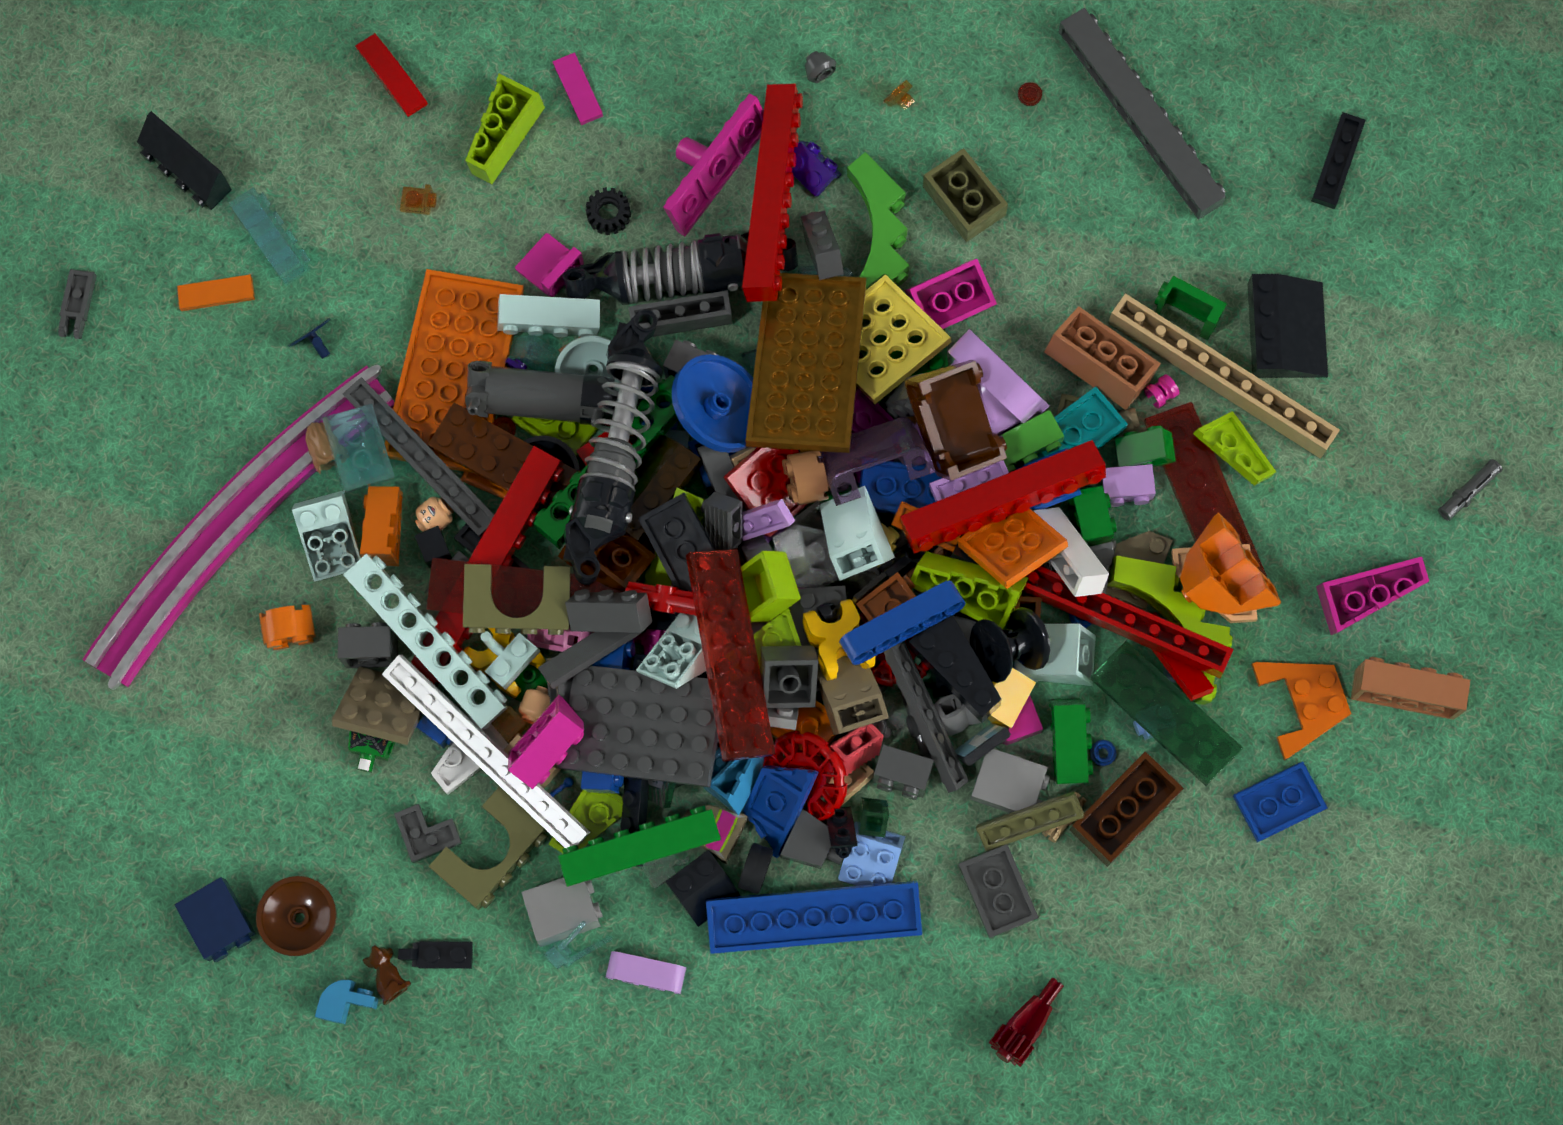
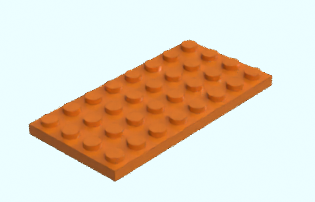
M426 269L393 410L427 446L453 403L466 409L465 398L468 389L467 372L469 363L473 361L492 362V366L507 367L505 361L509 357L514 335L497 331L498 300L500 294L523 295V285ZM488 414V417L482 418L494 424L496 414ZM385 440L382 456L388 459L407 462ZM431 449L451 470L474 473Z

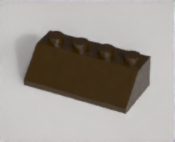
M663 434L660 435L643 457L642 464L635 469L634 474L637 476L638 482L634 485L635 496L631 509L632 520L628 523L626 531L628 535L640 544L643 543L647 534L638 518L673 499L676 488L684 490L701 468V458L677 441Z

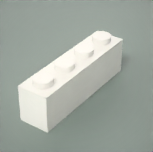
M1060 507L1033 510L1068 541V547L1048 561L1075 597L1101 594L1109 573Z

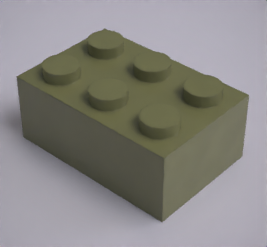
M964 148L924 174L923 188L966 242L1006 216L1008 203Z

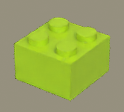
M761 551L731 574L745 622H769L801 599L786 552Z

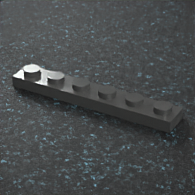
M903 641L884 651L885 659L892 669L897 686L904 695L907 707L918 726V731L927 745L929 755L934 760L940 774V779L948 793L958 790L969 780L907 645Z

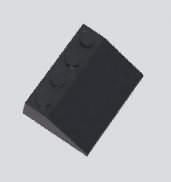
M1252 274L1247 284L1252 374L1258 378H1328L1323 282L1281 274Z

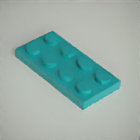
M1095 386L1054 417L1064 435V440L1060 443L1062 446L1050 453L1047 450L1039 453L1038 459L1065 448L1067 450L1091 440L1099 449L1126 429L1128 423Z

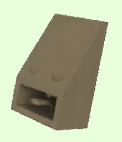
M842 656L837 659L839 666L837 678L827 681L818 665L817 684L833 735L889 718L882 693L871 668L863 669L860 664L853 665L848 656Z

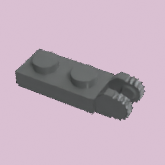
M70 269L59 314L61 316L58 329L60 337H67L70 319L76 320L73 330L74 338L82 339L97 277L95 272Z

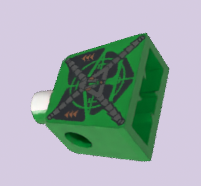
M350 731L348 750L352 754L360 755L357 770L372 773L375 758L388 761L396 742Z

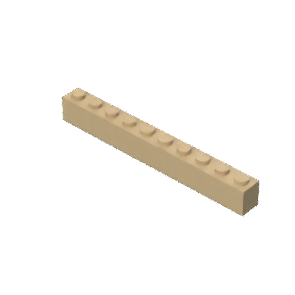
M1126 293L1111 313L1108 322L1110 325L1318 458H1322L1340 430Z

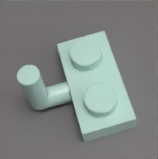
M485 631L480 636L486 646L498 656L484 672L505 690L540 652L534 644L520 633L506 648L500 645L488 631Z

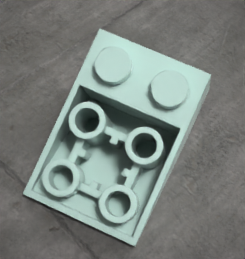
M865 486L819 504L829 556L839 580L895 558Z
M344 491L293 505L292 512L314 582L344 574L361 559Z
M679 613L636 671L677 689L694 677L717 665L732 644L720 625L695 615Z

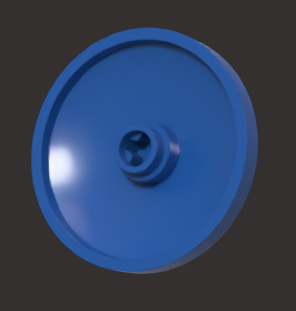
M701 355L687 362L676 374L672 385L673 407L684 429L696 441L715 451L730 453L747 448L746 433L753 377L736 362L719 355Z

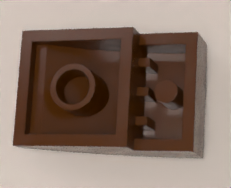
M626 533L624 536L603 545L594 552L600 563V572L596 581L624 592L628 582H636L656 555ZM566 545L562 548L561 552L558 555V557L562 560ZM565 561L567 564L572 566L571 562ZM585 565L580 568L585 575H592L594 573V569L590 566Z

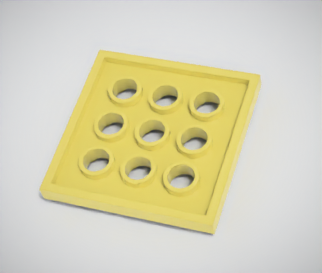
M886 274L865 292L863 319H868L871 322L868 326L862 327L860 350H865L868 354L864 358L859 359L856 386L876 404L952 342L951 337ZM881 304H888L890 306L884 312L877 310V307ZM902 319L906 321L902 327L897 328L893 326L896 320ZM878 335H885L887 337L882 343L873 341ZM914 335L922 337L919 343L909 342V339ZM894 351L903 352L902 357L898 359H892L890 354ZM876 366L884 368L883 372L878 375H874L870 371Z

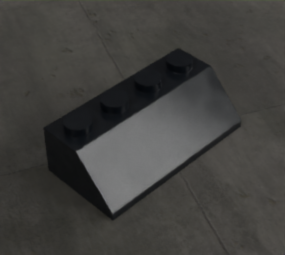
M152 111L147 115L137 140L142 149L140 154L149 163L154 160L159 165L157 169L165 177L168 178L171 175L175 178L176 181L174 183L184 193L187 190L193 194L191 198L201 208L206 205L212 210L232 190L223 173Z

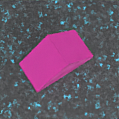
M1030 695L1014 725L1008 729L1011 734L1010 737L1003 741L1002 744L1010 745L1042 732L1043 727Z

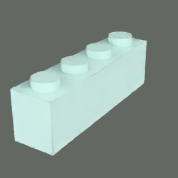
M499 295L497 331H503L504 334L514 335L518 332H528L532 336H541L543 333H549L556 337H567L568 335L584 337L598 334L600 328V300Z

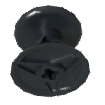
M1020 607L1015 609L1010 615L1007 629L1003 630L994 621L987 619L977 621L971 629L970 646L992 682L999 683L1005 681L1012 671L1014 660H1017L1025 668L1031 670L1044 668L1049 660L1050 640L1046 627L1040 617L1029 608Z

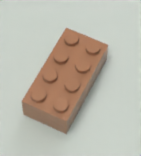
M1079 306L1053 334L1044 351L1045 354L1092 387L1096 386L1102 394L1125 410L1129 408L1149 384L1161 364Z
M1377 657L1365 659L1355 669L1351 700L1452 720L1456 719L1467 709L1471 680L1464 679L1461 674L1447 673V675L1437 673L1435 669L1426 667L1421 668V670L1410 668L1411 665L1402 662H1396L1394 665L1384 663V659Z

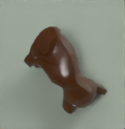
M374 945L369 957L364 958L363 962L369 968L376 969L377 991L383 1000L382 1004L387 1005L403 994L411 985V982L403 980L399 975L397 967L390 962L394 954L391 948L385 949L384 947L378 948Z

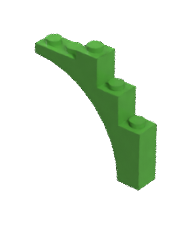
M865 152L847 167V177L859 190L867 206L872 224L871 250L859 277L866 278V290L885 274L897 286H900L909 277V264L893 248L898 250L907 241V228L894 214L904 207L906 192Z

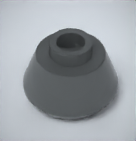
M815 51L806 58L805 70L807 79L810 82L819 83V81L831 76L836 70L835 59L824 52L819 53Z

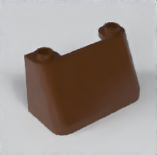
M968 360L905 380V388L931 466L937 476L950 481L1007 459L1005 450H1007L1006 442L1002 436L992 432L977 387L981 383L983 371L975 360Z

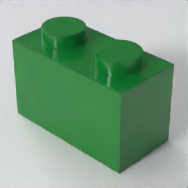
M1151 426L1147 428V431L1140 433L1136 431L1127 432L1124 434V437L1115 439L1118 467L1150 464L1156 467L1176 462L1172 433L1162 426Z

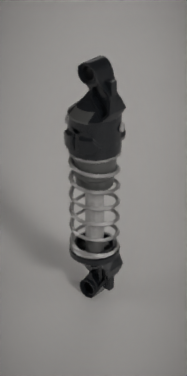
M644 309L639 311L627 324L619 322L616 336L608 345L606 353L608 359L606 370L610 376L621 383L606 382L601 385L605 392L617 396V401L602 400L597 403L601 410L613 414L612 420L597 419L593 424L596 428L608 432L609 435L606 438L593 437L588 440L591 446L595 447L594 452L584 459L588 464L587 471L580 477L574 503L569 509L570 520L564 529L566 548L563 560L571 562L576 580L583 585L593 584L598 578L600 563L594 552L603 545L624 536L628 523L632 520L631 509L635 496L634 485L638 482L637 476L634 473L635 469L642 464L641 457L637 454V451L646 446V440L640 433L650 428V421L645 415L651 413L655 408L650 396L658 392V383L661 381L663 374L662 368L649 354L644 344L645 341L654 335L657 326V316L650 310ZM646 321L651 327L643 328L639 325V322ZM654 386L652 392L644 393L640 390L641 387ZM608 387H617L619 388V392L612 390ZM644 398L649 402L650 407L648 410L640 412L636 409L638 399ZM603 405L615 406V409L613 410ZM640 416L645 421V426L642 429L635 430L632 428L633 419ZM602 423H603V424H609V425H611V426H610V428H608V427L602 426V425H600V424H602ZM636 435L641 440L640 446L634 448L628 442L629 436ZM585 565L590 566L594 569V573L592 575H585L580 568Z

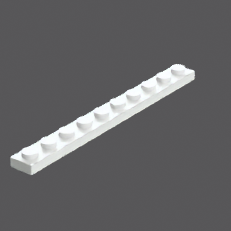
M398 655L382 675L565 848L574 845L579 846L590 832L539 783L534 789H531L508 771V754L403 655Z

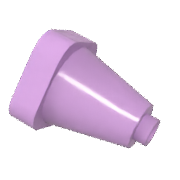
M970 329L948 351L955 358L951 365L975 360L981 366L983 377L977 387L991 430L998 436L1004 434L1020 422L1024 424L1042 414L1050 406ZM916 422L907 437V441L913 447L904 457L911 464L931 466Z

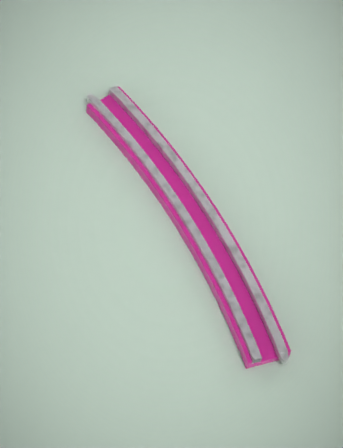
M374 365L370 368L365 366L296 419L234 475L163 551L129 593L82 659L111 677L108 682L110 689H117L121 683L129 687L156 646L213 574L290 494L317 471L313 465V460L305 440L307 427L311 422H322L328 425L333 434L337 436L339 444L345 447L370 428L372 425L343 395L361 377L393 409L394 400L376 379L382 372L380 365Z

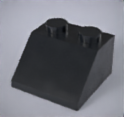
M709 850L666 880L668 887L698 927L707 921L706 899L741 896Z

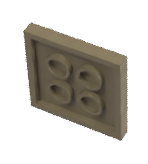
M359 667L332 718V726L408 745L423 713L382 675L383 672Z

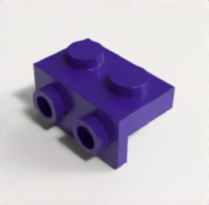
M799 141L798 147L794 148L796 167H792L793 175L815 197H818L834 178H839L842 174L837 170L838 165L832 159L825 158L820 153L822 150L817 144L812 141Z

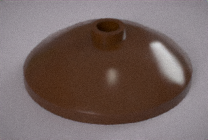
M304 876L287 877L273 884L262 896L256 913L257 928L263 941L274 951L294 957L304 956L321 948L333 933L337 918L336 905L327 888L318 881ZM299 913L304 914V920L301 923H297L295 919Z

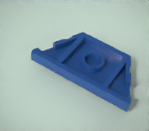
M766 765L759 773L743 812L748 816V820L755 825L761 839L766 838L773 849V856L775 858L780 856L819 773L816 770Z

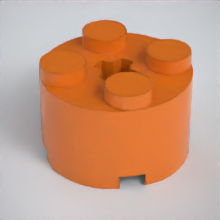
M293 605L265 611L266 614L259 613L263 643L267 648L281 650L289 648L288 643L291 642L298 643V645L314 643L313 638L316 635L310 605H302V610H295Z

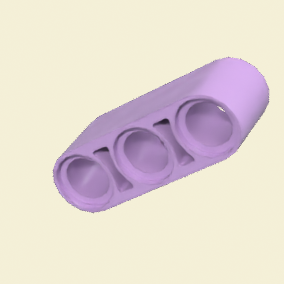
M611 951L605 978L681 994L686 967Z

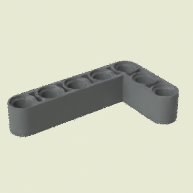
M704 445L698 447V454L713 491L739 500L723 478L734 468L728 453L715 451ZM743 506V507H742V510H743L742 512L747 511V510L745 509V507ZM762 535L742 541L737 547L745 563L761 551H772L769 543Z

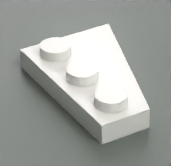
M470 718L479 727V725L472 718ZM493 724L487 729H481L501 749L504 750L507 747L508 743ZM453 742L431 774L445 793L449 795L480 771L481 768Z

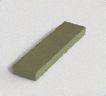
M1073 791L980 823L976 826V830L986 851L1082 819L1084 818V812Z

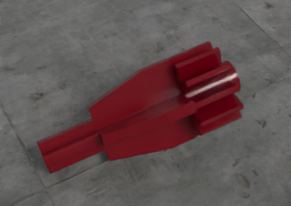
M1051 978L1039 996L1033 995L1012 1016L1006 1025L1002 1024L989 1041V1044L992 1045L991 1048L997 1050L996 1055L998 1058L1006 1063L1011 1061L1014 1066L1017 1064L1021 1067L1034 1050V1047L1031 1045L1040 1036L1053 1009L1050 1004L1064 987L1062 983L1058 982L1055 978Z

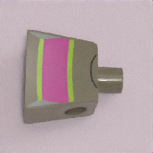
M706 805V810L712 809L721 840L700 847L706 851L709 850L714 857L727 864L748 821V816L741 813L738 816L733 811ZM687 809L684 817L691 815L690 809Z

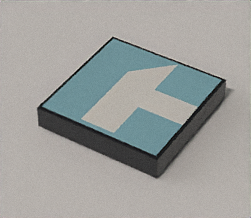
M991 723L958 747L955 752L961 763L971 766L1009 738L1011 734L1006 727Z

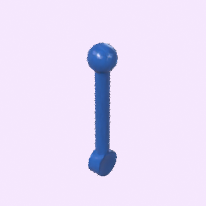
M570 777L565 778L564 783L549 794L554 797L566 787H572L574 784L573 779Z

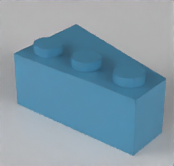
M754 725L739 734H732L716 751L711 786L704 787L707 792L738 816L763 768L768 748L774 745L765 730L758 725Z

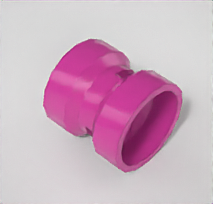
M1167 374L1161 376L1156 384H1150L1144 388L1147 398L1154 396L1157 400L1153 404L1157 409L1164 406L1166 400L1174 399L1180 394L1176 383Z

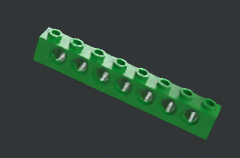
M672 375L666 380L662 379L658 383V392L650 396L655 408L645 416L648 420L654 421V423L647 431L640 433L646 440V446L637 451L641 460L660 435H666L679 420L672 403V385L675 378ZM643 399L638 406V410L640 412L648 410L650 407L649 402ZM664 401L671 403L667 408L658 407ZM640 416L634 417L632 428L635 430L644 428L641 425L644 420ZM630 435L629 438L637 439L636 443L632 446L634 448L640 446L641 440L639 437ZM588 464L581 472L577 471L571 477L570 484L564 490L561 489L555 494L551 505L547 509L543 508L535 517L534 525L536 530L559 550L565 544L564 529L570 520L569 509L573 506V498L576 494L580 477L586 473ZM560 512L568 513L567 518L564 520H557L556 516Z

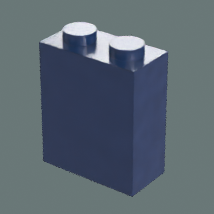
M222 877L174 904L204 960L218 962L229 955L227 951L233 947L242 948L252 941L250 937L256 934L230 885Z

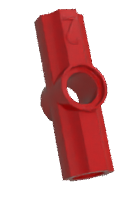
M630 581L625 591L635 590L637 593H647L649 606L655 611L672 614L678 612L702 617L706 609V594L683 591L677 587L659 584L653 586Z

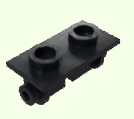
M851 806L835 809V814L826 819L831 848H835V852L840 858H847L851 852V847L858 846Z

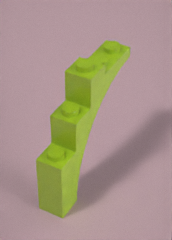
M1115 556L1113 558L1107 586L1125 590L1145 600L1158 610L1167 621L1231 648L1233 638L1230 635V627L1201 622L1205 616V610L1200 609L1194 602L1189 603L1182 593L1174 591L1179 581V576L1176 575L1177 566L1123 556ZM1203 672L1214 689L1211 694L1195 699L1194 703L1205 705L1212 702V699L1215 698L1217 685L1214 684L1215 676Z

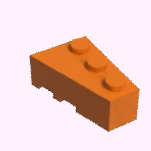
M368 487V494L364 495L365 518L362 523L361 558L365 554L372 557L377 555L386 566H399L403 498L400 487Z

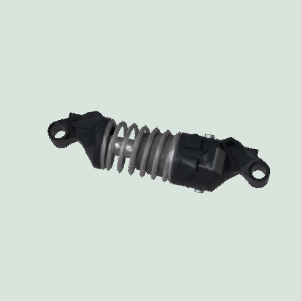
M749 232L741 235L724 236L720 233L708 234L703 239L693 240L691 246H686L685 243L681 242L679 247L674 248L672 244H669L667 252H663L662 248L658 245L655 248V263L650 249L645 247L643 250V265L636 249L631 251L630 263L625 250L623 252L622 250L615 251L614 253L607 252L593 263L575 266L564 272L563 279L567 297L585 299L593 289L598 288L614 297L622 305H629L630 303L638 302L637 286L642 285L645 300L649 301V284L653 283L659 300L662 298V290L668 291V295L671 298L674 296V290L680 292L682 296L686 295V291H692L696 295L699 289L703 294L704 292L715 293L721 291H728L729 294L730 291L742 289ZM787 238V248L783 249L782 252L785 259L784 270L780 271H791L798 266L796 242L791 238Z

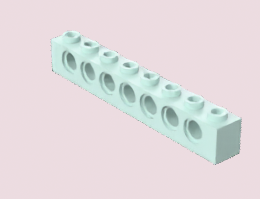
M365 554L343 574L345 578L479 727L487 729L509 709L505 704L507 701L506 697L498 689L493 691L487 684L490 680L481 670L476 672L470 664L473 662L463 650L459 653L453 647L456 643L447 632L441 633L435 627L438 624L435 618L428 612L424 614L418 608L421 603L414 595L410 593L407 596L401 589L404 586L403 583L394 574L390 577L384 570L387 567L386 564L377 555L372 557ZM380 576L382 584L378 589L374 590L371 586V581L374 577ZM392 595H397L399 597V604L391 609L388 605V600ZM409 614H414L416 616V624L408 628L405 623L406 617ZM427 633H431L434 637V641L429 647H425L422 642L423 636ZM444 652H449L451 661L448 665L442 666L440 656ZM461 671H466L468 674V681L464 685H459L457 682V675ZM483 690L486 694V699L484 703L478 705L474 701V695L477 691Z

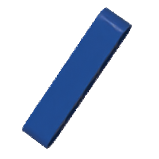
M950 580L945 581L846 633L839 643L852 664L858 665L956 614L966 603L953 582Z

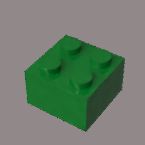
M1103 486L1081 489L1082 494L1069 499L1067 504L1072 525L1089 547L1111 542L1117 529L1114 517L1110 518L1108 508H1111L1109 494L1104 493Z

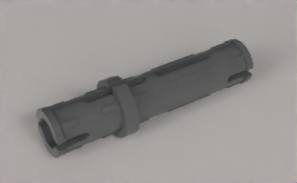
M1490 459L1461 489H1456L1452 493V497L1438 509V513L1445 520L1450 521L1463 507H1468L1471 504V499L1502 472V466L1496 460Z

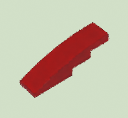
M376 33L355 45L359 54L367 62L388 94L407 117L428 105L416 85Z

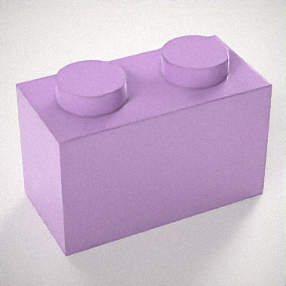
M1152 464L1106 468V478L1100 481V486H1103L1104 493L1109 494L1111 507L1123 506L1124 502L1134 501L1135 505H1145L1150 502L1149 500H1153L1156 492Z

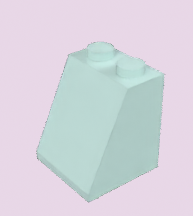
M1080 623L1044 624L1050 640L1049 660L1044 668L1031 670L1025 668L1017 660L1014 663L1017 671L1033 681L1093 686L1096 635Z

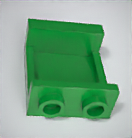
M1172 276L1169 283L1164 281L1154 304L1158 305L1155 312L1159 315L1165 304H1170L1204 322L1205 324L1199 336L1206 340H1209L1227 303L1175 276Z

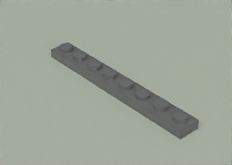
M362 377L359 378L343 393L344 397L481 538L494 514Z

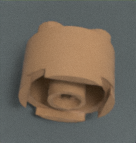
M804 451L789 454L787 459H782L784 474H787L790 479V484L786 485L788 497L797 506L829 499V496L825 493L829 490L824 463H818L817 456H821L820 451Z

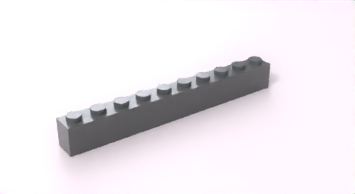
M1083 8L1061 21L1059 34L1197 219H1201L1222 206L1226 198L1223 186L1214 181L1208 166L1199 161L1195 149L1190 144L1187 145L1182 138L1180 129L1176 125H1172L1165 109L1157 105L1150 89L1142 85L1138 73L1134 69L1131 70L1127 65L1123 53L1114 48L1110 36L1099 28L1096 17L1092 13L1089 14Z

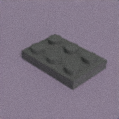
M1008 844L958 864L989 939L1039 918Z

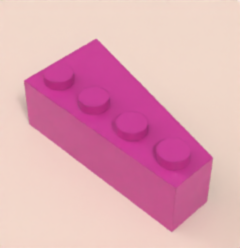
M1421 556L1324 582L1316 586L1330 634L1333 635L1417 589L1429 582V578Z

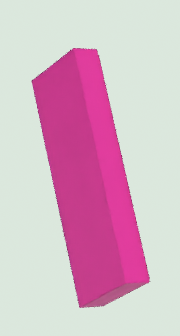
M575 52L552 61L580 124L584 125L603 117L601 108Z

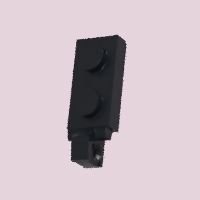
M419 941V943H413V949H398V960L412 961V967H418L419 969H472L473 942Z

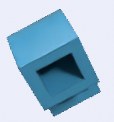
M340 980L332 983L323 991L315 1017L345 1024L350 1004L376 1009L379 999L373 997V991L358 988L357 993H355L356 982L352 980Z

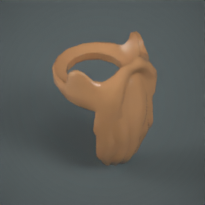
M311 422L307 427L306 444L312 457L313 465L319 474H321V470H329L336 464L344 462L350 456L347 448L339 444L337 436L333 434L328 425L322 422ZM338 454H341L338 459L329 463L330 461L334 460Z

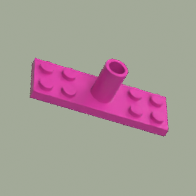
M749 93L745 100L739 104L733 116L725 122L723 129L709 147L689 137H685L679 142L676 148V158L693 168L682 179L675 192L668 197L663 208L676 231L684 237L760 139L764 111L756 96Z

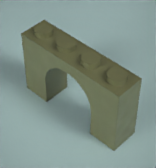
M465 564L463 627H469V633H485V628H495V633L511 634V629H522L521 634H537V629H548V635H564V630H569V619L565 602L570 599L571 567L544 566L543 598L539 607L528 616L512 618L501 613L493 602L492 565Z
M500 787L495 790L482 807L502 824L509 834L510 846L504 860L490 869H475L462 861L449 848L445 847L428 866L478 910L481 907L487 908L495 899L493 893L499 887L504 888L513 878L511 875L513 870L517 866L522 868L531 856L528 853L534 846L539 848L548 838L546 835L548 831Z

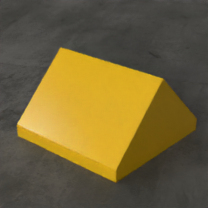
M1012 668L1005 681L999 683L992 682L1002 701L1001 706L988 717V720L991 723L1007 728H1012L1036 684L1035 681Z

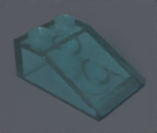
M372 404L322 418L343 494L394 479L395 476Z

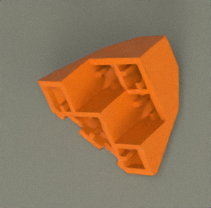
M1220 513L1214 515L1186 555L1180 576L1183 586L1181 592L1189 603L1194 602L1200 609L1227 615L1274 607L1281 604L1275 586L1257 568L1260 565L1250 550L1244 551L1239 535L1234 527Z

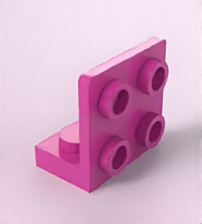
M546 233L515 266V269L548 297H554L565 285L563 279L564 272L572 267L583 265L584 261L582 253L578 249L573 247L569 250L550 234Z

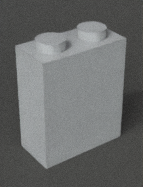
M992 749L984 756L970 800L1008 813L1041 803L1042 800L1038 799L1040 790H1046L1050 778L1046 774L1048 767Z
M563 877L521 892L536 941L540 947L601 926L598 918L603 917L599 903H593L591 894L595 893L591 880L567 887Z

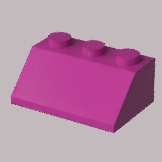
M977 258L904 290L906 295L942 329L997 305Z
M558 695L508 752V771L531 789H534L538 783L540 785L543 784L550 775L549 770L555 764L559 765L567 756L566 751L572 744L574 746L577 745L584 736V722L563 697Z

